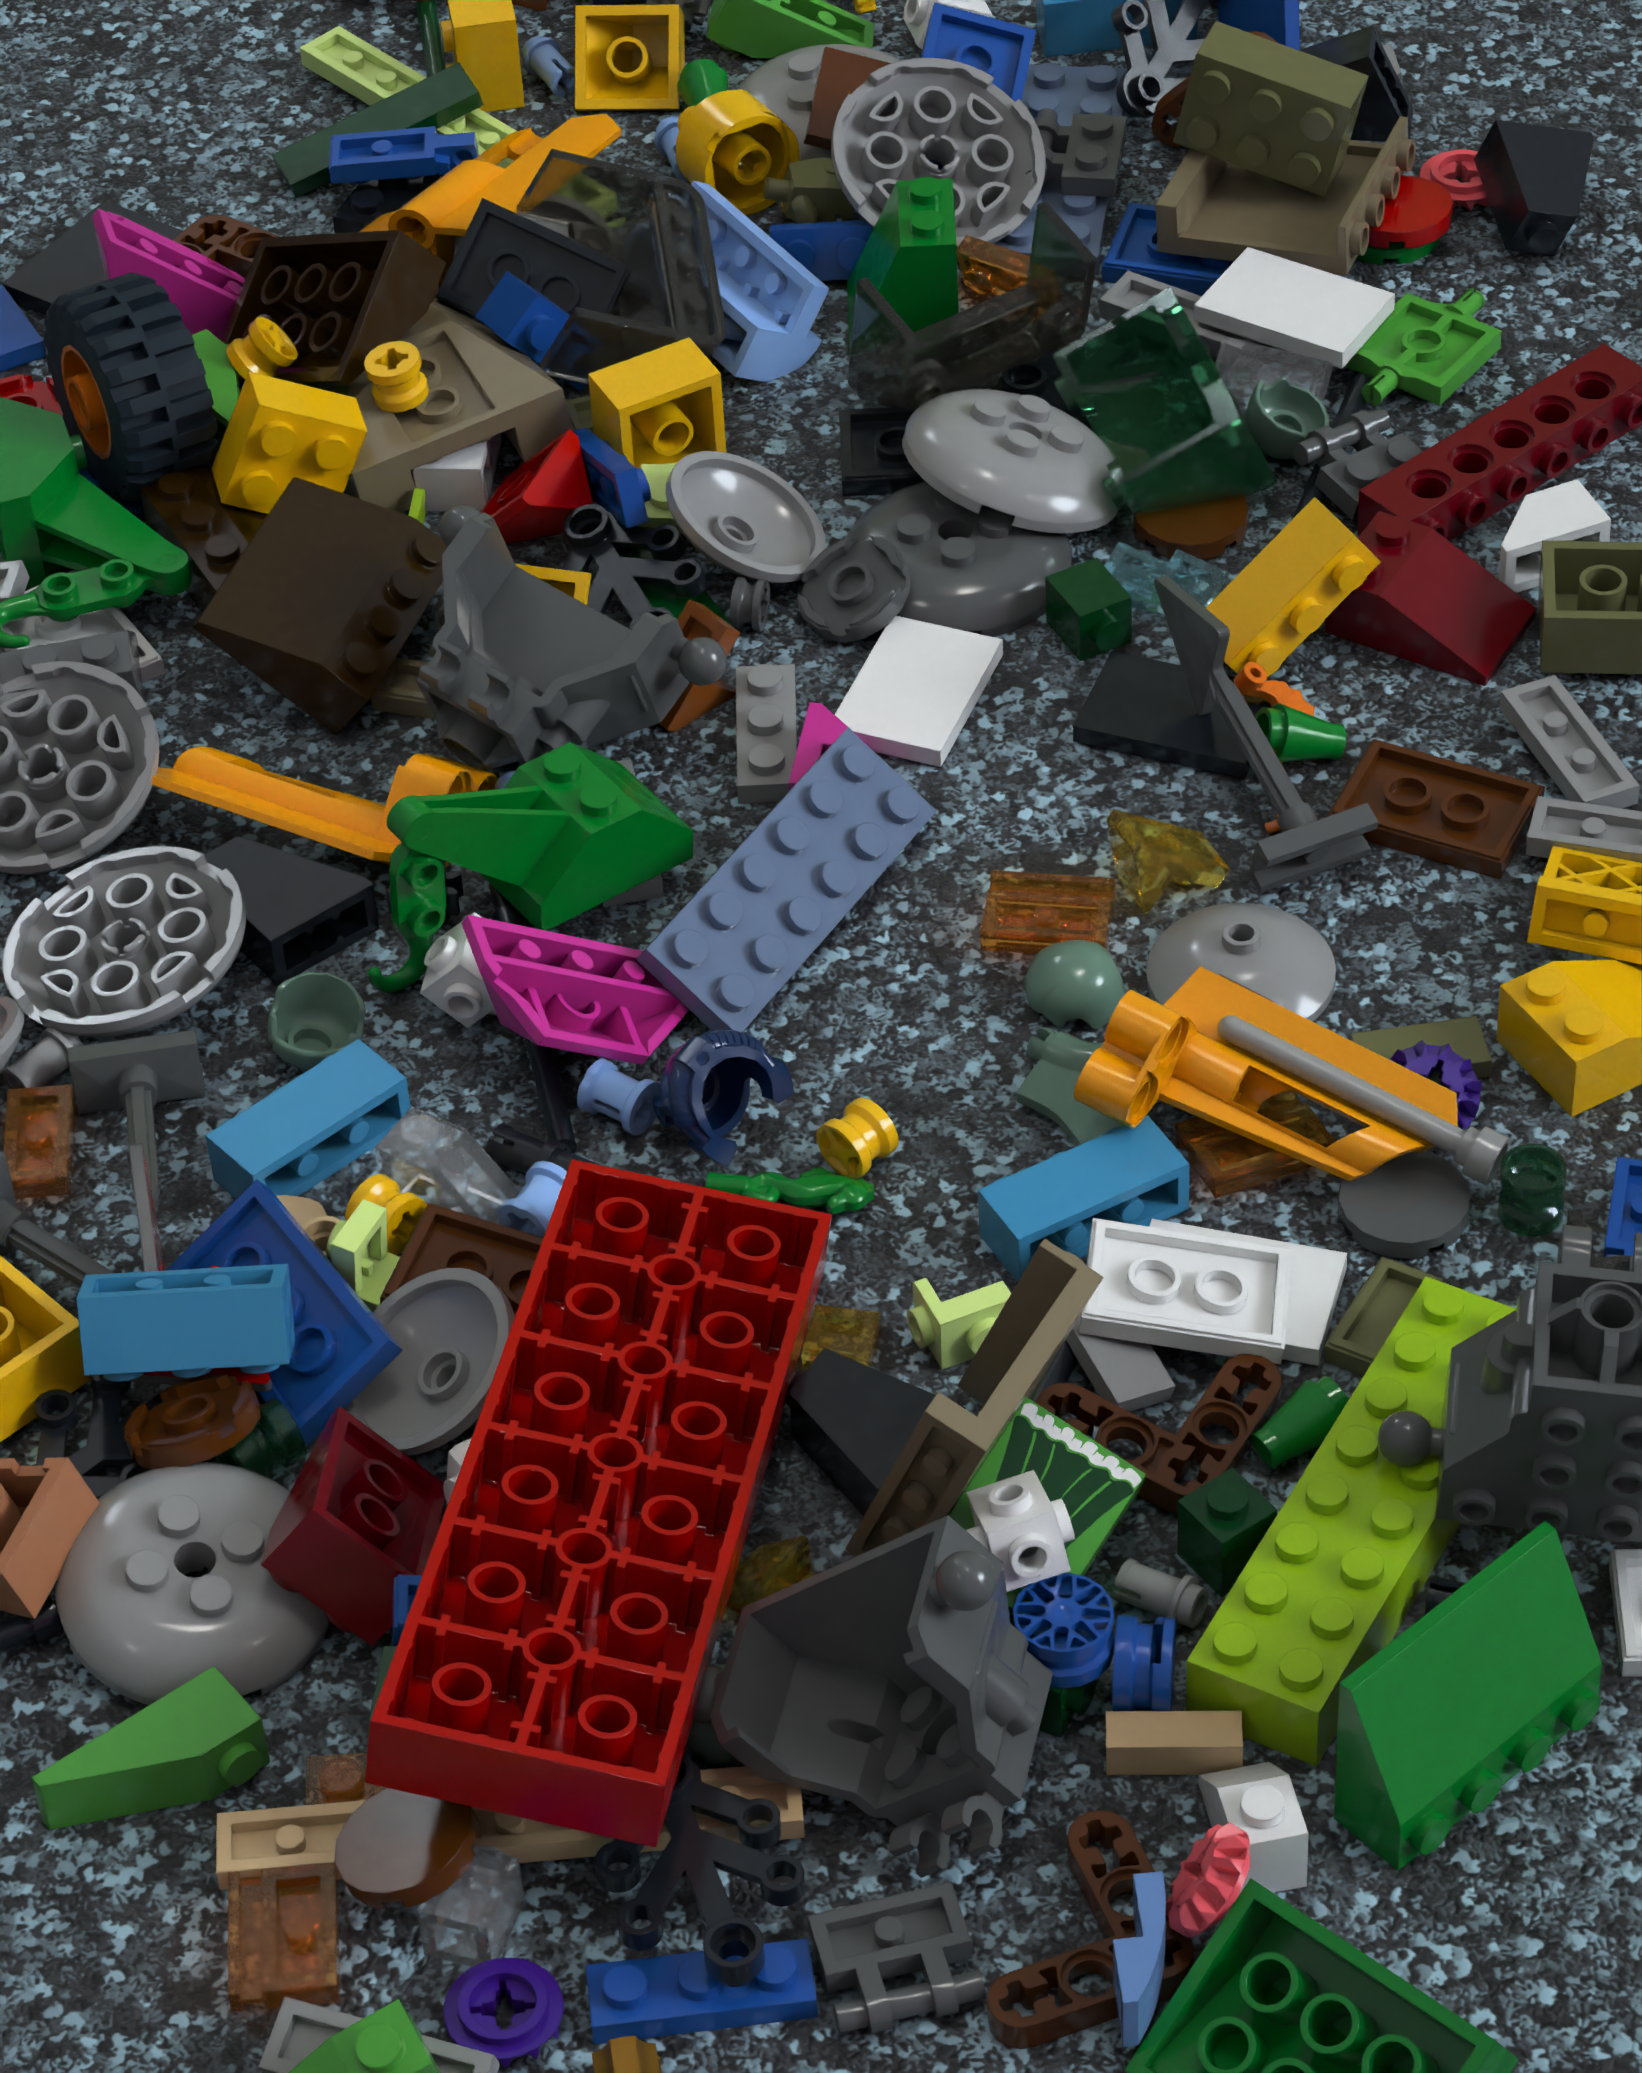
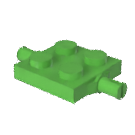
M1469 288L1455 303L1449 305L1430 302L1410 293H1406L1396 302L1393 312L1346 364L1347 368L1365 373L1373 378L1361 389V394L1365 401L1370 404L1373 400V405L1376 406L1390 392L1401 389L1439 406L1445 402L1501 348L1502 330L1479 322L1473 317L1485 305L1482 293L1478 290L1474 293V288Z

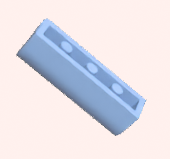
M698 181L692 182L671 228L638 222L620 262L631 266L633 269L628 281L733 376L763 382L772 381L799 369L812 357L822 340L810 329L830 288L710 184Z

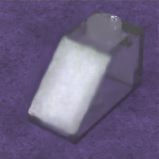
M413 1106L375 1146L379 1174L387 1175L396 1181L400 1186L401 1193H414L427 1204H435L499 1224L497 1210L507 1199L515 1198L520 1192L466 1129Z

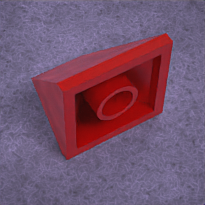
M568 429L507 474L480 510L481 513H486L495 519L506 544L562 534L564 531V521L574 509L583 505L593 504L578 436L571 429Z

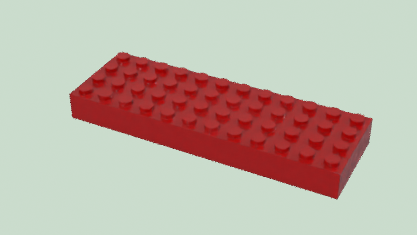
M571 1159L370 1720L365 1783L657 1847L696 1713L707 1665H710L786 1403L788 1387L793 1379L823 1276L832 1214Z

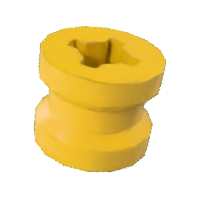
M262 316L257 317L249 325V334L244 339H234L226 348V354L230 363L244 379H246L248 371L275 378V371L279 367L290 366L298 356L296 347L288 335L277 324Z
M404 341L387 342L371 350L365 357V371L368 379L373 382L371 390L376 406L383 411L392 413L404 412L415 408L428 396L429 386L424 373L420 371L422 365L420 353L413 344Z
M863 1097L849 1103L845 1107L841 1119L833 1118L826 1121L816 1132L818 1147L827 1163L840 1175L853 1179L861 1178L870 1170L874 1158L882 1159L889 1156L896 1150L899 1144L898 1133L888 1114L879 1105Z
M376 1174L361 1183L352 1194L346 1208L345 1221L350 1218L363 1199L387 1208V1252L399 1255L403 1253L427 1203L414 1193H401L397 1182L387 1175Z

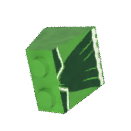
M1026 1397L949 1516L965 1530L975 1527L966 1492L1034 1470L1050 1502L1061 1498L1071 1520L1075 1540L1064 1543L1071 1571L1065 1573L1085 1576L1136 1500L1146 1474ZM1022 1588L1007 1592L1009 1614L1013 1615V1607L1018 1594L1023 1590ZM1026 1598L1023 1602L1031 1601L1028 1598Z

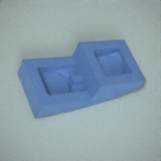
M1163 1871L1133 1874V1919L1136 1937L1113 1939V1985L1123 2047L1139 2045L1154 2015L1163 1984L1166 1945V1893Z

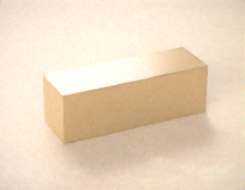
M1242 1710L1106 1711V1775H1202L1243 1767Z

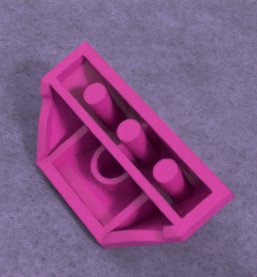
M97 209L92 216L106 280L131 272L151 277L156 281V285L162 286L169 294V301L172 304H176L182 314V321L186 329L190 330L191 335L207 329L221 340L245 279L238 273L119 214Z
M467 915L461 923L500 1024L537 1045L643 1065L689 1011L677 997L636 960L643 952L641 950L473 915Z

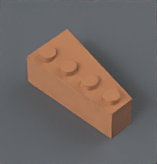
M69 1457L45 1458L43 1465L20 1466L15 1458H0L1 1611L32 1619L37 1617L61 1574L77 1536L100 1504Z

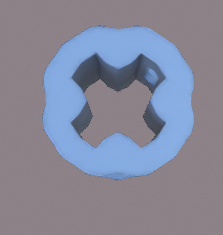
M601 1058L595 1061L586 1071L584 1079L578 1088L577 1104L579 1108L592 1115L600 1112L620 1121L626 1132L632 1135H640L652 1125L657 1117L652 1101L659 1094L660 1084L651 1079L638 1081L619 1072L617 1065Z
M535 1162L526 1172V1184L515 1198L507 1199L497 1210L499 1224L544 1238L567 1171L551 1162Z

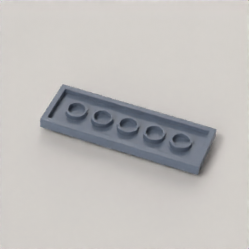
M1056 63L1029 64L1022 102L1034 119L1037 118V113L1043 108L1054 110L1057 113V123L1060 126H1071L1074 114L1099 112L1109 116H1125L1126 112L1118 103L1116 90L1122 75L1127 69L1113 68L1108 65L1078 67L1061 66ZM1045 181L1038 199L1027 218L1009 235L991 244L990 269L1098 274L1111 197L1061 194V181Z
M848 727L636 960L712 1031L734 1030L743 1032L937 810Z

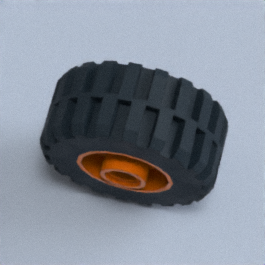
M131 272L59 295L48 308L44 320L47 328L44 332V345L48 351V356L46 357L48 371L52 375L53 391L56 401H59L66 428L72 436L80 435L87 459L88 468L86 469L93 479L99 481V487L106 494H111L112 498L126 502L137 501L141 499V487L158 482L167 473L180 472L192 467L211 468L215 461L214 456L218 450V442L215 439V434L218 432L217 419L213 415L212 405H214L211 389L207 386L204 376L206 372L202 360L198 358L189 329H186L182 321V314L176 304H172L169 301V294L162 286L156 285V281L151 277Z

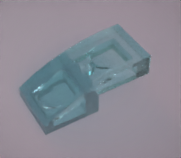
M1118 542L1104 565L1132 597L1133 608L1164 614L1154 584L1155 578L1167 575L1206 608L1220 594L1230 572L1178 549L1169 563H1166L1121 542Z

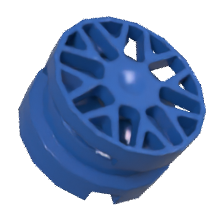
M1062 1573L1029 1584L1018 1594L1013 1607L1014 1627L1027 1638L1029 1642L1027 1651L1053 1672L1051 1687L1061 1689L1083 1686L1098 1679L1110 1667L1115 1644L1113 1633L1114 1610L1112 1599L1101 1585L1085 1576ZM1026 1598H1028L1031 1602H1023V1601H1024ZM1103 1602H1105L1108 1607L1099 1606V1605H1101Z
M1134 1615L1117 1616L1113 1660L1112 1711H1172L1176 1657V1618L1157 1617L1154 1624L1139 1623L1137 1616Z

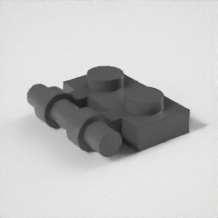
M1049 108L1041 109L1034 120L1039 128L1045 150L1046 169L1043 184L1045 181H1061V194L1115 197L1127 136V116H1109L1099 112L1074 114L1071 126H1060L1057 123L1058 116L1054 110Z
M1377 409L1370 413L1366 410H1360L1345 417L1342 425L1335 428L1322 426L1309 432L1304 441L1293 446L1292 452L1297 463L1305 465L1314 461L1321 467L1315 485L1351 520L1358 518V499L1361 488L1423 452L1404 433L1389 439L1384 438L1380 434L1388 430L1391 425L1389 414L1384 409ZM1351 445L1358 452L1349 455L1343 448Z
M952 1882L807 1916L810 1939L827 1993L856 1986L860 1996L857 1999L833 2004V2013L839 2034L865 2027L868 2028L870 2034L893 2029L894 2020L932 2011L935 2018L959 2013V2005L986 1999L985 1986L979 1969L952 1976L948 1966L950 1963L972 1958L971 1938ZM922 1970L925 1982L890 1991L885 1990L883 1979Z

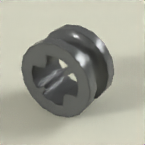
M737 577L731 595L730 622L735 629H742L744 624H750L753 631L763 632L767 623L770 605L769 581L759 579L756 584L751 585L748 583L747 578Z

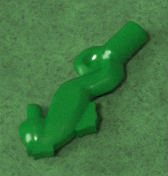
M823 1167L812 1168L794 1179L770 1171L758 1172L751 1177L709 1172L706 1179V1188L771 1202H777L778 1199H781L800 1208L826 1206L828 1212L834 1215L844 1211L857 1212L864 1208L868 1202L874 1200V1185L867 1183L863 1178L856 1180L842 1175H835L834 1172L828 1171Z

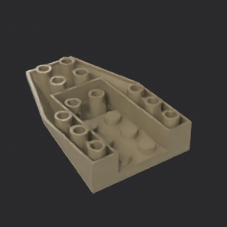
M436 298L430 304L427 313L397 340L413 344L420 353L422 361L420 371L424 373L429 386L428 396L421 404L404 412L392 413L381 410L374 402L371 392L373 382L368 379L366 371L359 375L349 386L314 387L356 398L368 431L345 487L347 493L350 496L399 513L410 509L415 488L410 470L416 467L436 462L443 456L477 442L487 441L502 432H505L525 462L568 429L573 431L563 389L527 355L504 341L494 331L465 313L439 302Z

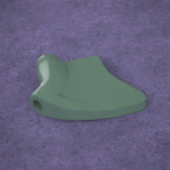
M1047 1027L1037 1029L1038 1038L1031 1036L1027 1050L1030 1058L1039 1062L1016 1093L1017 1102L1052 1119L1068 1135L1075 1146L1097 1138L1115 1127L1124 1126L1114 1119L1074 1100L1073 1096L1083 1067L1093 1052L1102 1047L1104 1042L1093 1043L1084 1041L1062 1031L1055 1033Z

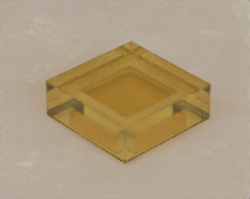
M815 1304L801 1353L802 1369L807 1370L824 1348L871 1367L882 1330L881 1313Z

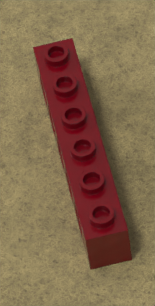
M1606 344L1600 345L1361 488L1358 499L1357 535H1361L1379 511L1433 528L1448 541L1468 529L1478 526L1491 515L1509 504L1519 501L1524 495L1550 479L1560 476L1565 470L1591 454L1601 451L1606 445L1632 429L1640 427L1642 425V367Z

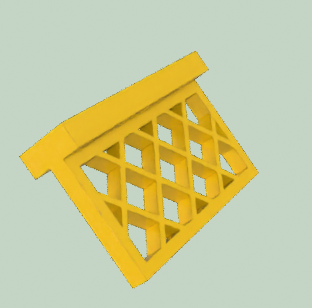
M1553 845L1544 874L1540 875L1537 883L1527 942L1642 964V862Z

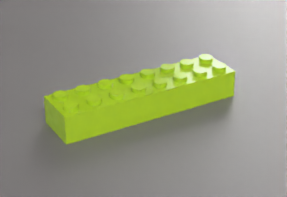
M1427 1276L1424 1278L1186 1661V1711L1242 1710L1244 1738L1317 1767L1338 1731L1339 1683L1391 1642L1461 1523L1459 1521L1435 1519L1439 1457L1429 1455L1423 1462L1410 1467L1395 1465L1388 1461L1379 1449L1377 1440L1379 1428L1389 1415L1402 1410L1417 1412L1428 1420L1431 1427L1441 1428L1451 1348L1515 1311L1516 1308Z

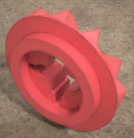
M1458 149L1442 152L1428 159L1421 167L1420 177L1436 182L1450 193L1453 208L1464 206L1471 211L1475 204L1490 206L1474 162L1478 151ZM1457 176H1460L1461 180L1465 181V183H1461L1457 179Z
M1230 1822L1224 1826L1217 1824L1208 1829L1203 1839L1194 1842L1192 1852L1186 1860L1180 1862L1181 1870L1177 1878L1170 1884L1172 1894L1166 1902V1915L1169 1917V1927L1187 1938L1195 1937L1204 1930L1215 1926L1232 1907L1244 1885L1250 1866L1249 1836L1244 1830Z

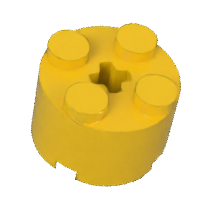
M743 89L715 93L702 100L696 106L686 108L678 118L677 128L679 132L675 147L676 161L681 173L691 184L693 181L710 184L744 215L760 212L777 201L764 199L763 189L766 178L784 179L788 163L798 162L800 157L797 137L781 118Z

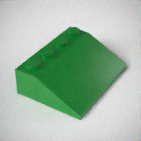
M1546 1521L1542 1522L1339 1683L1334 1819L1396 1870H1400L1419 1853L1427 1855L1433 1852L1444 1841L1453 1825L1470 1811L1479 1813L1488 1807L1497 1796L1503 1784L1519 1771L1529 1772L1538 1766L1547 1755L1552 1744L1569 1730L1579 1731L1583 1729L1594 1718L1600 1707L1601 1697L1599 1696L1602 1661L1557 1531Z
M1250 1878L1128 2063L1125 2071L1128 2073H1511L1519 2059L1496 2040Z

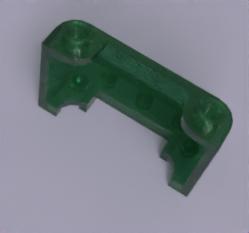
M1171 287L1052 355L1062 374L1061 377L1054 380V384L1069 410L1078 405L1080 406L1093 432L1104 442L1115 459L1107 464L1111 475L1103 479L1102 482L1118 510L1129 506L1136 515L1257 495L1278 483L1214 360Z

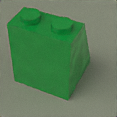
M920 177L914 180L896 182L847 281L850 357L960 352L953 178L936 179L933 177Z

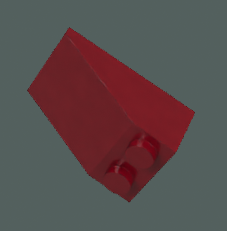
M1379 511L1358 539L1381 563L1367 576L1363 584L1353 590L1325 619V633L1486 686L1536 618L1537 608L1433 528Z
M339 1406L330 1416L270 1529L261 1566L269 1571L272 1578L282 1588L293 1593L299 1592L325 1611L328 1619L337 1628L347 1633H355L373 1646L392 1626L394 1577H398V1574L423 1575L439 1528L445 1500L444 1483Z

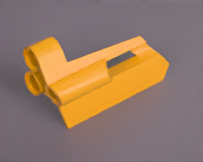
M605 113L570 118L545 138L537 136L531 127L511 133L475 159L462 161L400 209L379 216L359 232L402 231L446 262L439 281L440 285L454 259L456 236H465L482 198L519 215L621 136L622 129ZM507 157L514 160L505 168L497 166Z
M198 746L187 749L180 754L172 769L158 767L157 774L153 776L152 785L352 854L390 865V858L394 849L402 842L388 829L387 816L391 808L399 800L410 795H445L494 790L498 778L491 772L445 757L418 753L414 754L405 766L398 765L385 805L346 792L342 793L266 771L261 765L248 759L212 747ZM445 861L446 867L449 865L447 861Z
M1201 966L1163 1005L1134 990H1129L1125 993L1109 1020L1102 1047L1096 1049L1086 1062L1077 1080L1073 1094L1074 1100L1131 1129L1136 1128L1155 1103L1160 1100L1347 1181L1370 1174L1382 1164L1409 1152L1419 1154L1436 1146L1224 1040L1218 1033V1023L1223 1017L1233 1015L1458 1127L1456 1092ZM1291 1090L1365 1128L1337 1140L1328 1147H1324L1258 1114L1257 1111L1273 1095Z

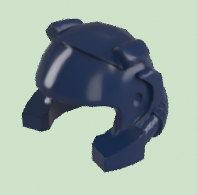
M714 1030L699 1036H692L672 1054L664 1067L660 1078L659 1094L653 1098L652 1106L659 1122L664 1128L673 1124L691 1138L687 1145L692 1150L710 1161L729 1166L738 1148L736 1141L722 1137L730 1133L743 1117L750 1097V1078L758 1082L762 1097L772 1102H782L794 1094L789 1070L784 1061L771 1057L763 1049L762 1042L759 1039L739 1031Z

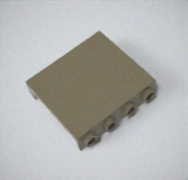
M1399 117L1385 144L1350 140L1344 163L1325 197L1209 156V154L1189 149L1155 204L1158 252L1235 261L1247 247L1325 272L1347 276L1357 256L1364 255L1367 250L1370 233L1369 227H1380L1383 221L1385 198H1396L1401 175L1405 171L1410 172L1413 167L1416 144L1414 139H1408V117Z
M1044 1238L957 1387L985 1405L979 1414L975 1416L942 1393L938 1392L922 1415L845 1550L854 1556H858L947 1515L949 1516L1026 1397L1030 1399L1104 1278L1102 1275L1086 1266L1076 1255L1063 1251Z

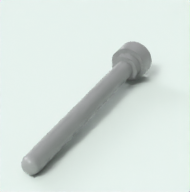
M1225 1016L1218 1023V1033L1224 1040L1454 1154L1453 1161L1463 1166L1462 1174L1484 1185H1488L1493 1180L1507 1154L1511 1138L1487 1126L1481 1131L1472 1126L1465 1131L1236 1016Z

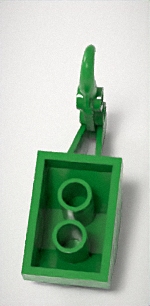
M0 397V555L3 562L22 560L30 577L26 590L38 587L27 594L10 597L0 602V647L15 649L26 647L30 644V638L26 635L14 636L2 631V627L11 621L32 616H46L57 622H66L75 619L81 614L110 607H128L135 603L146 589L161 595H176L186 591L192 583L187 553L163 538L78 473V470L88 468L83 443L79 434L69 436L62 415L4 397ZM64 566L79 570L73 573L59 572Z
M571 742L519 766L504 789L445 795H410L404 797L391 808L387 816V827L402 842L394 849L390 858V895L392 922L408 944L409 955L402 968L390 976H383L379 968L371 967L368 971L370 983L378 991L393 993L411 986L426 972L427 966L424 964V958L433 944L435 932L442 926L445 920L446 890L444 861L479 872L537 929L547 931L692 859L693 830L621 763Z

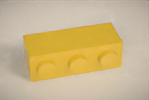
M1316 497L1206 607L1230 631L1224 662L1237 674L1248 662L1261 665L1265 669L1267 677L1275 673L1282 662L1311 633L1316 631L1332 611L1353 590L1360 587L1367 576L1381 563Z

